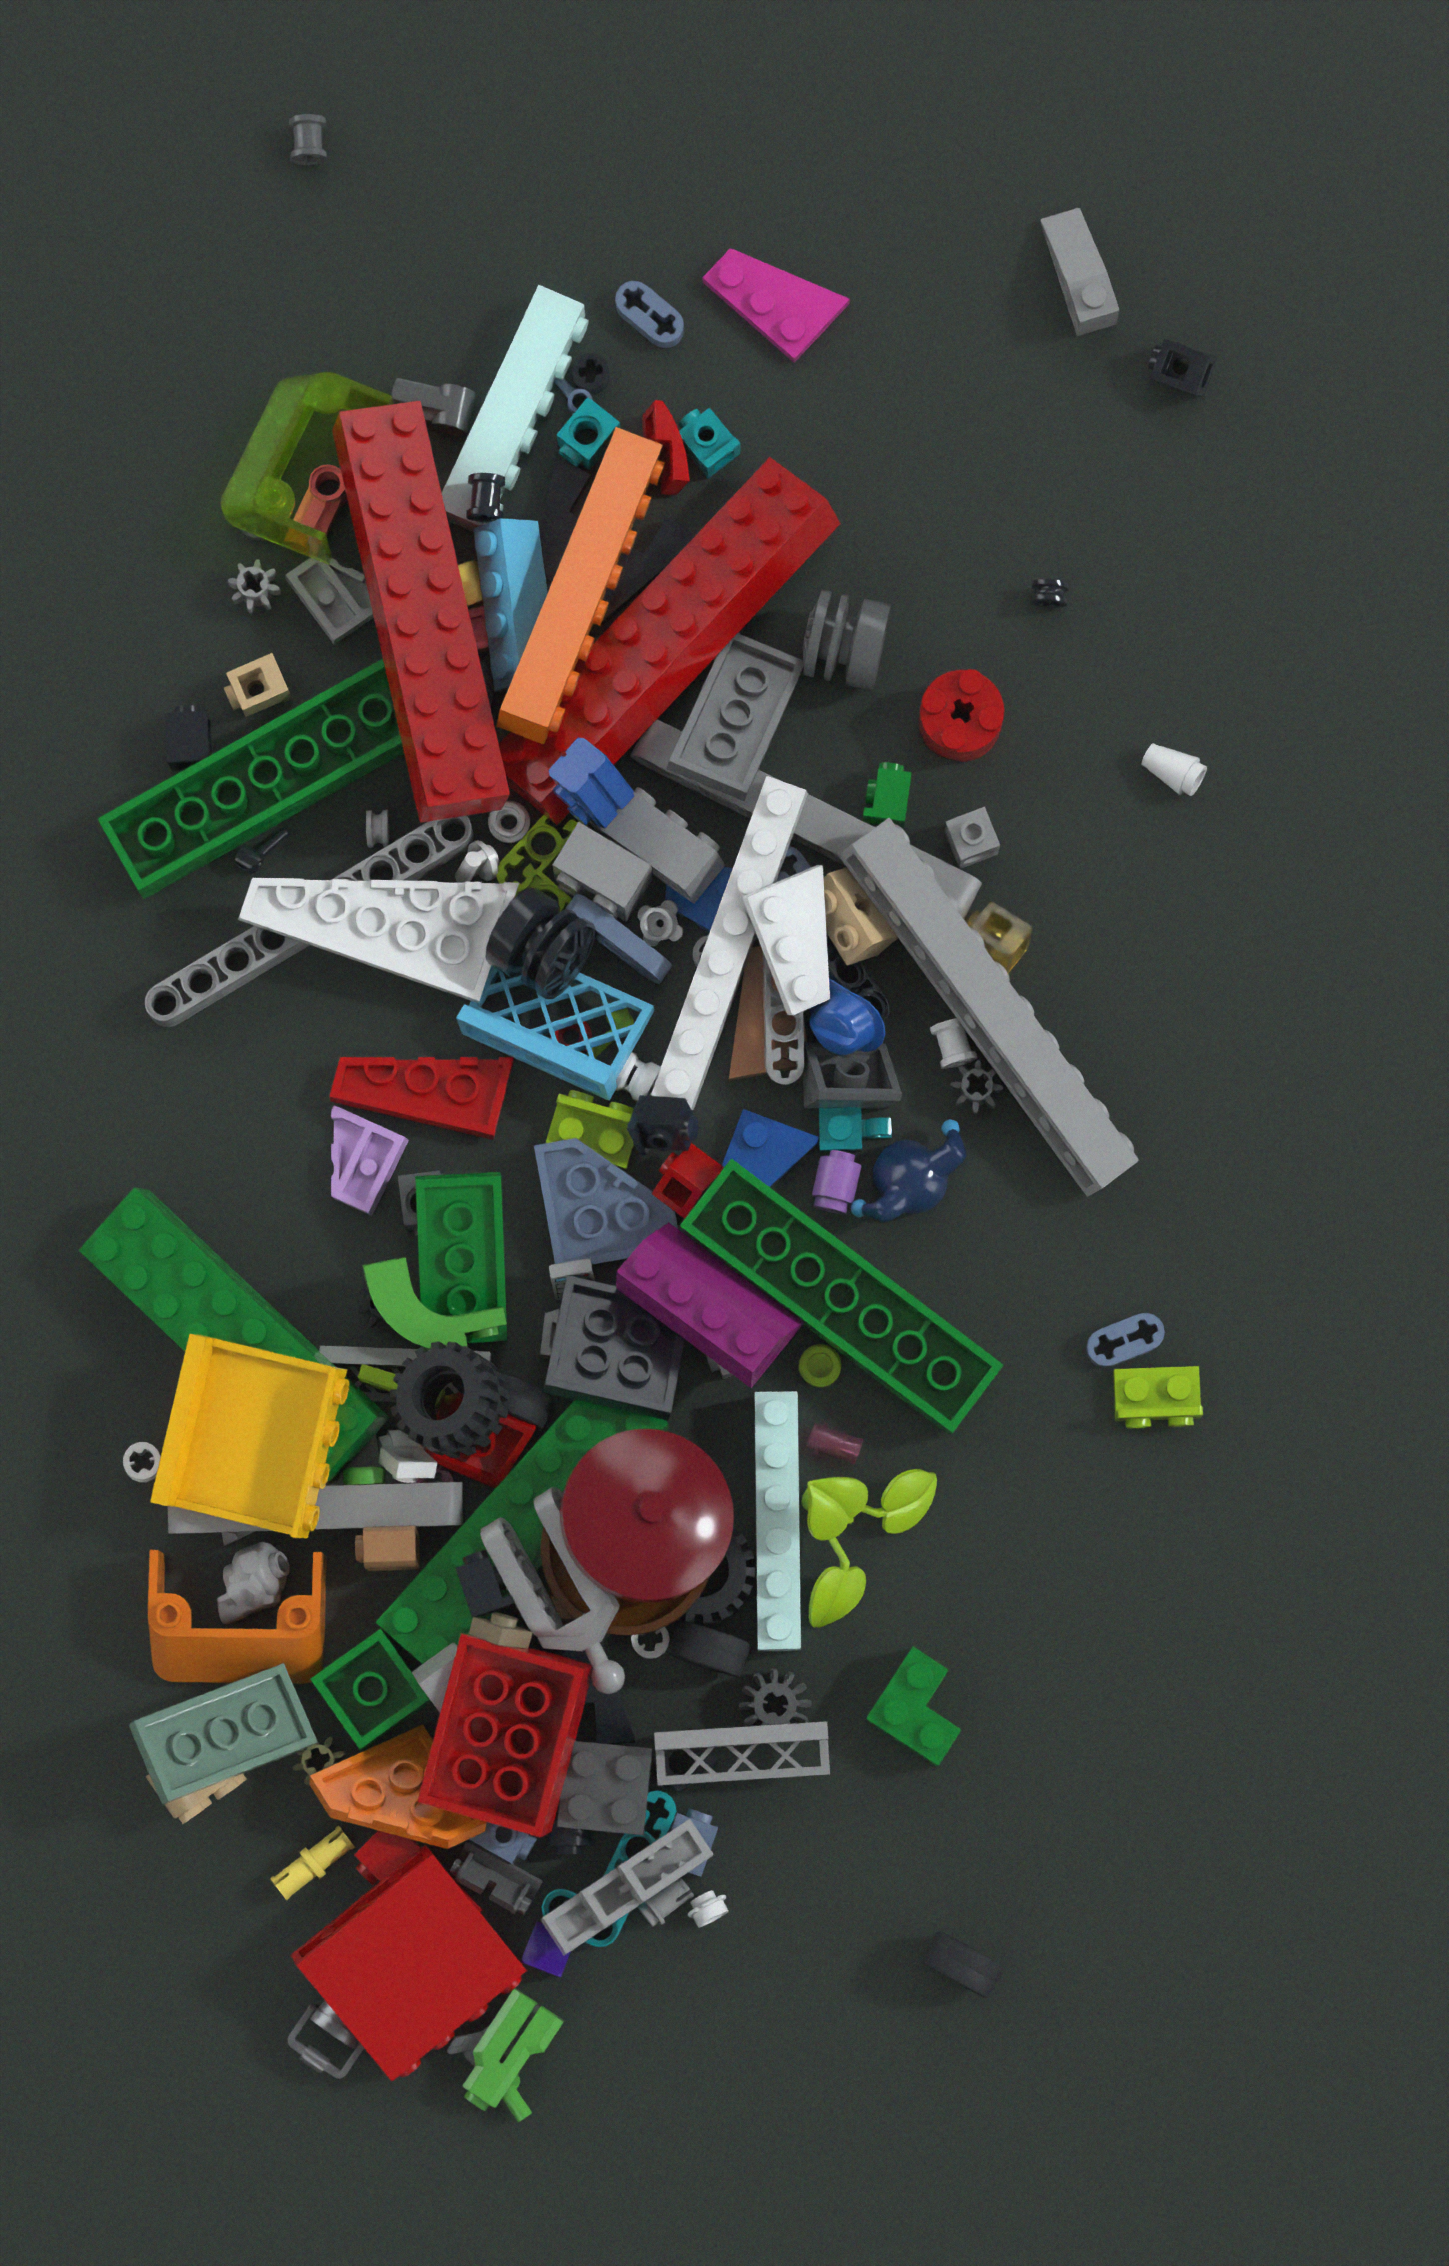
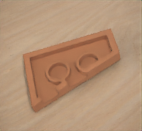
M761 946L752 947L744 969L729 1081L766 1074L764 1066L763 950ZM772 976V987L774 988V990L778 992L777 986ZM779 1011L772 1018V1028L779 1035H789L795 1029V1018L793 1015H787L786 1011ZM804 1025V1042H808ZM796 1039L788 1042L772 1040V1050L781 1047V1058L779 1061L773 1062V1070L781 1072L795 1069V1061L788 1060L787 1047L796 1049Z

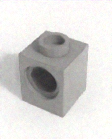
M985 807L945 822L944 833L959 869L998 855L1000 843Z

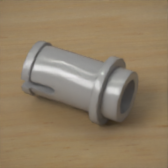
M680 1877L637 1907L652 1927L657 1923L663 1925L665 1923L663 1918L688 1899L693 1898L694 1895Z

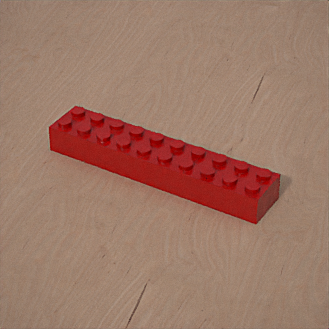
M421 401L341 411L337 416L332 433L419 821L422 823L502 810L510 792Z
M769 457L592 645L587 660H578L574 671L580 673L572 696L564 695L559 707L564 708L565 713L557 733L549 730L545 743L541 744L510 732L499 743L508 786L558 825L569 813L567 810L569 806L561 801L552 791L557 784L549 776L548 770L561 756L565 757L567 755L565 751L578 737L585 738L604 753L614 765L841 524L828 500Z

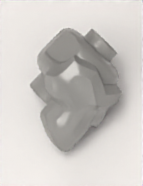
M259 1542L242 1548L235 1553L232 1564L226 1565L223 1570V1579L227 1593L217 1598L219 1617L223 1624H231L242 1620L252 1613H259L264 1609L275 1607L280 1602L281 1592L284 1590L287 1575L289 1574V1563L282 1552L269 1543Z

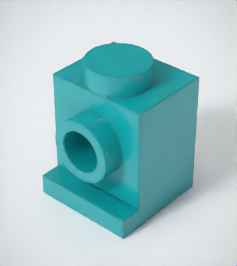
M710 407L703 413L698 409L692 410L678 424L682 428L679 432L685 451L708 479L741 454V443L736 437H733ZM704 430H710L714 437L712 440L704 442L699 439L698 435Z

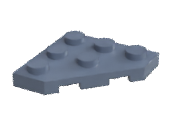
M577 1138L534 1145L555 1264L586 1258L591 1259V1264L625 1259L632 1254L643 1239L668 1222L678 1229L675 1211L651 1194L653 1191Z

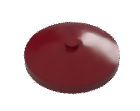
M628 1430L599 1442L581 1458L572 1470L561 1498L560 1526L562 1536L575 1565L585 1577L603 1591L633 1602L656 1603L667 1601L695 1589L712 1574L722 1561L728 1549L733 1531L734 1513L732 1498L726 1480L718 1466L701 1448L691 1441L663 1430Z

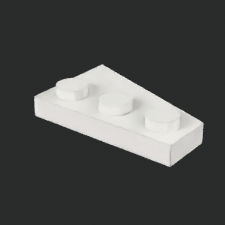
M816 865L742 897L787 1015H795L830 999L823 865Z

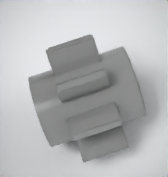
M256 559L254 562V567L245 568L244 565L239 563L238 569L240 573L237 579H228V584L231 588L239 589L232 596L233 603L236 605L244 601L247 604L249 614H253L255 607L262 605L267 610H270L269 599L271 595L281 594L280 588L277 585L269 583L277 576L275 569H269L267 572H264L259 559ZM253 580L256 584L261 585L262 590L255 593L252 589H248L247 583Z

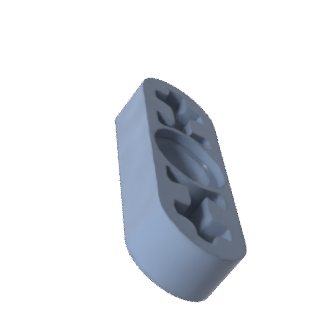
M576 894L565 908V910L574 911L578 918H585L592 922L596 929L595 939L648 980L660 984L672 968V964L664 956L585 896Z

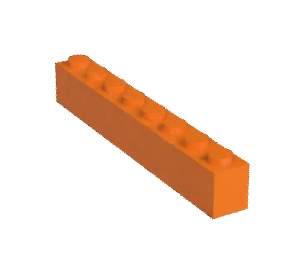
M618 427L615 428L501 705L496 727L541 744L545 743L549 730L557 733L565 713V709L559 707L564 695L572 696L580 673L574 671L578 659L587 660L594 642V637L588 634L593 623L601 625L609 602L603 600L607 588L615 590L620 579L623 567L617 565L621 553L629 556L635 542L637 532L631 530L636 518L643 521L652 497L645 495L650 483L657 486L666 462L659 460L662 444Z

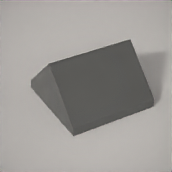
M804 1042V1108L861 1107V1109H887L901 1101L902 1092L886 1044L880 1045L874 1051H856L848 1055H837L826 1050L819 1042Z

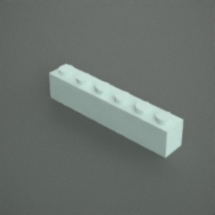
M538 285L442 491L449 522L474 532V528L487 524L471 521L466 518V510L471 508L472 486L468 484V476L470 474L494 473L504 476L505 486L501 487L500 498L505 489L511 491L520 473V467L516 466L522 452L527 454L530 452L538 432L533 427L539 415L545 417L553 403L555 394L550 391L555 377L561 380L565 377L572 357L567 355L573 341L580 343L588 327L589 320L585 319L584 304ZM500 504V510L502 511L503 504Z
M798 1391L755 1392L758 1651H800Z

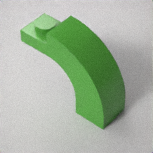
M406 1257L362 1265L368 1293L378 1313L392 1329L417 1345L431 1349V1343L440 1341L447 1346L448 1341L456 1342L463 1347H468L465 1333L472 1332L474 1339L499 1334L497 1326L507 1324L504 1308L501 1306L455 1316L441 1315L430 1311L418 1300L412 1289Z

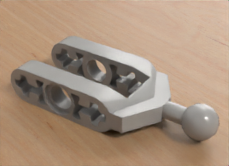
M552 1487L534 1498L535 1510L577 1590L591 1611L563 1626L559 1614L517 1534L504 1518L500 1517L481 1529V1538L525 1623L531 1632L537 1636L542 1647L546 1649L585 1651L593 1666L591 1675L593 1686L601 1693L613 1694L623 1686L625 1680L624 1669L617 1662L608 1659L600 1642H602L620 1605L615 1596L603 1591L585 1577L570 1557L560 1526V1504L563 1493L557 1487Z

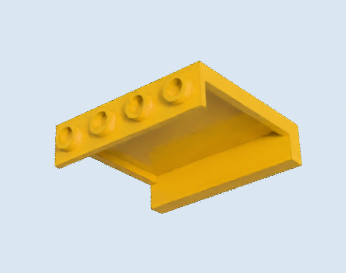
M189 1334L150 1502L164 1506H175L289 1534L291 1535L290 1537L308 1538L309 1531L313 1532L319 1519L320 1508L315 1506L319 1489H324L329 1477L330 1467L329 1464L325 1463L328 1449L335 1445L339 1434V1422L335 1421L339 1404L343 1405L349 1391V1380L345 1379L347 1370L204 1335Z

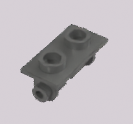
M469 1839L449 1871V1874L456 1877L454 1880L456 1883H461L480 1895L485 1887L492 1890L489 1900L511 1911L510 1913L515 1915L516 1911L522 1915L526 1913L543 1882Z

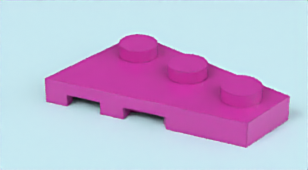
M731 248L703 277V283L794 363L850 304L849 298Z

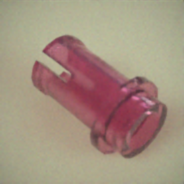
M826 1422L823 1425L814 1423L806 1447L814 1449L813 1454L818 1455L820 1451L854 1465L857 1460L856 1456L859 1455L863 1439L828 1428V1423Z

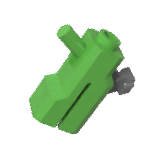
M514 1988L489 2027L485 2028L482 2032L456 2036L447 2051L448 2054L463 2052L465 2058L475 2067L463 2084V2087L468 2090L464 2098L484 2111L487 2110L489 2105L496 2108L501 2099H503L517 2122H520L532 2114L517 2090L521 2082L518 2074L531 2054L545 2052L563 2025L564 2020L545 2007L537 2005L536 2001Z

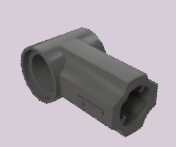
M397 378L393 386L390 405L421 401L425 423L431 424L432 428L440 432L464 436L468 432L477 394L471 389L459 385L442 384L440 387Z

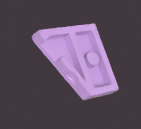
M334 1105L331 1110V1119L334 1120V1144H331V1160L334 1164V1173L331 1176V1196L337 1201L372 1216L409 1140L402 1135Z

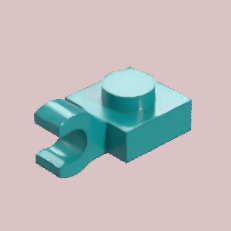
M861 1107L819 1108L820 1152H830V1150L843 1152L862 1151V1139L892 1138L891 1118L862 1120Z

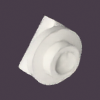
M479 840L470 843L468 853L455 874L457 882H470L477 875L485 881L496 878L499 865L496 851L492 846L486 845Z

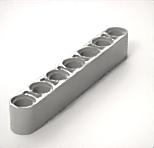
M462 1482L325 1486L324 1489H319L315 1505L320 1508L319 1519L315 1529L405 1525H463ZM167 1506L168 1534L273 1531L184 1508Z

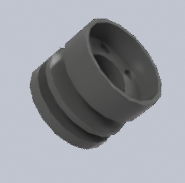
M822 589L818 601L812 611H810L802 647L804 658L803 676L814 678L818 660L827 661L824 680H831L838 664L846 665V685L873 691L892 604L864 599L857 616L849 615V595L842 594L838 611H830L832 591Z

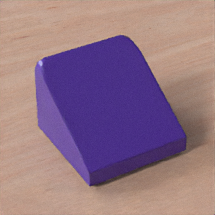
M537 1921L520 1962L562 1977L571 1951L563 1955L543 1923Z

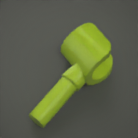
M626 1008L611 1012L617 1030L634 1024V1020ZM606 1016L605 1019L607 1020L608 1024L610 1025L609 1020H608V1017ZM611 1042L591 1048L594 1058L596 1059Z

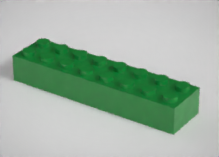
M383 659L97 818L143 900L404 754Z
M732 1158L679 1226L678 1230L802 1320L805 1327L948 1435L955 1431L1004 1366Z
M134 1187L79 1249L97 1269L184 1351H186L189 1334H198L336 1367L150 1190ZM345 1377V1379L349 1380L348 1395L343 1405L339 1404L335 1421L339 1422L338 1438L335 1445L329 1447L325 1462L330 1467L327 1481H334L390 1418L348 1377Z
M574 1400L376 1623L421 1664H424L452 1642L458 1647L462 1633L471 1635L469 1631L473 1618L456 1568L464 1565L463 1557L487 1550L481 1538V1529L500 1517L508 1521L517 1534L537 1574H539L543 1569L541 1538L544 1526L535 1510L534 1498L552 1487H557L562 1492L577 1463L591 1448L604 1439L617 1433L635 1429L666 1431L669 1428V1423L658 1418ZM508 1589L501 1590L503 1597L511 1595ZM506 1609L500 1610L495 1613L503 1614L506 1611ZM492 1614L480 1618L491 1619Z

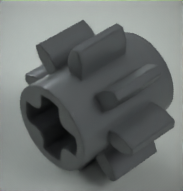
M980 1060L976 1061L974 1069L967 1071L963 1066H959L958 1073L963 1078L962 1082L955 1081L950 1084V1089L960 1091L961 1096L958 1098L956 1106H962L965 1102L972 1105L973 1115L977 1114L979 1106L984 1103L993 1109L995 1102L990 1097L991 1093H1001L1003 1091L1002 1085L993 1084L992 1079L995 1077L996 1071L994 1069H991L989 1072L982 1070ZM971 1079L975 1083L983 1080L986 1083L983 1089L985 1095L982 1096L978 1092L970 1095L967 1092L970 1085L968 1080Z

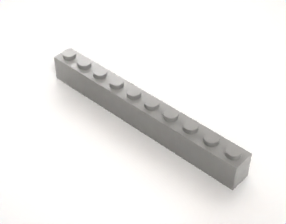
M889 817L838 856L896 933L897 937L1085 1195L1088 1197L1101 1190L1137 1163L1139 1159L1134 1154V1147L1131 1141L1123 1133L1117 1131L1109 1120V1113L1105 1105L1100 1100L1093 1098L1084 1085V1078L1080 1071L1074 1065L1069 1064L1059 1051V1044L1056 1038L1049 1031L1044 1030L1034 1017V1009L1030 1002L1023 996H1019L1010 984V978L1006 969L1000 963L994 962L984 948L985 944L981 935L974 928L969 927L959 914L960 909L955 899L951 895L944 893L935 881V874L931 866L925 860L919 859L911 848L906 832L900 826L895 825Z

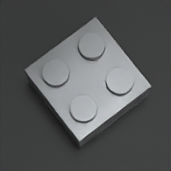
M578 822L552 864L555 880L559 883L558 889L565 892L572 899L576 894L583 895L615 919L618 917L626 923L652 882L651 864Z

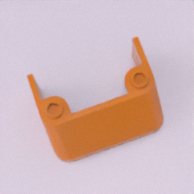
M150 1550L148 1624L152 1665L156 1674L169 1682L234 1683L284 1663L293 1684L311 1683V1678L324 1668L327 1556L322 1552H313L312 1595H295L287 1598L278 1609L277 1629L191 1628L192 1612L188 1602L177 1594L164 1593L165 1554L159 1550Z

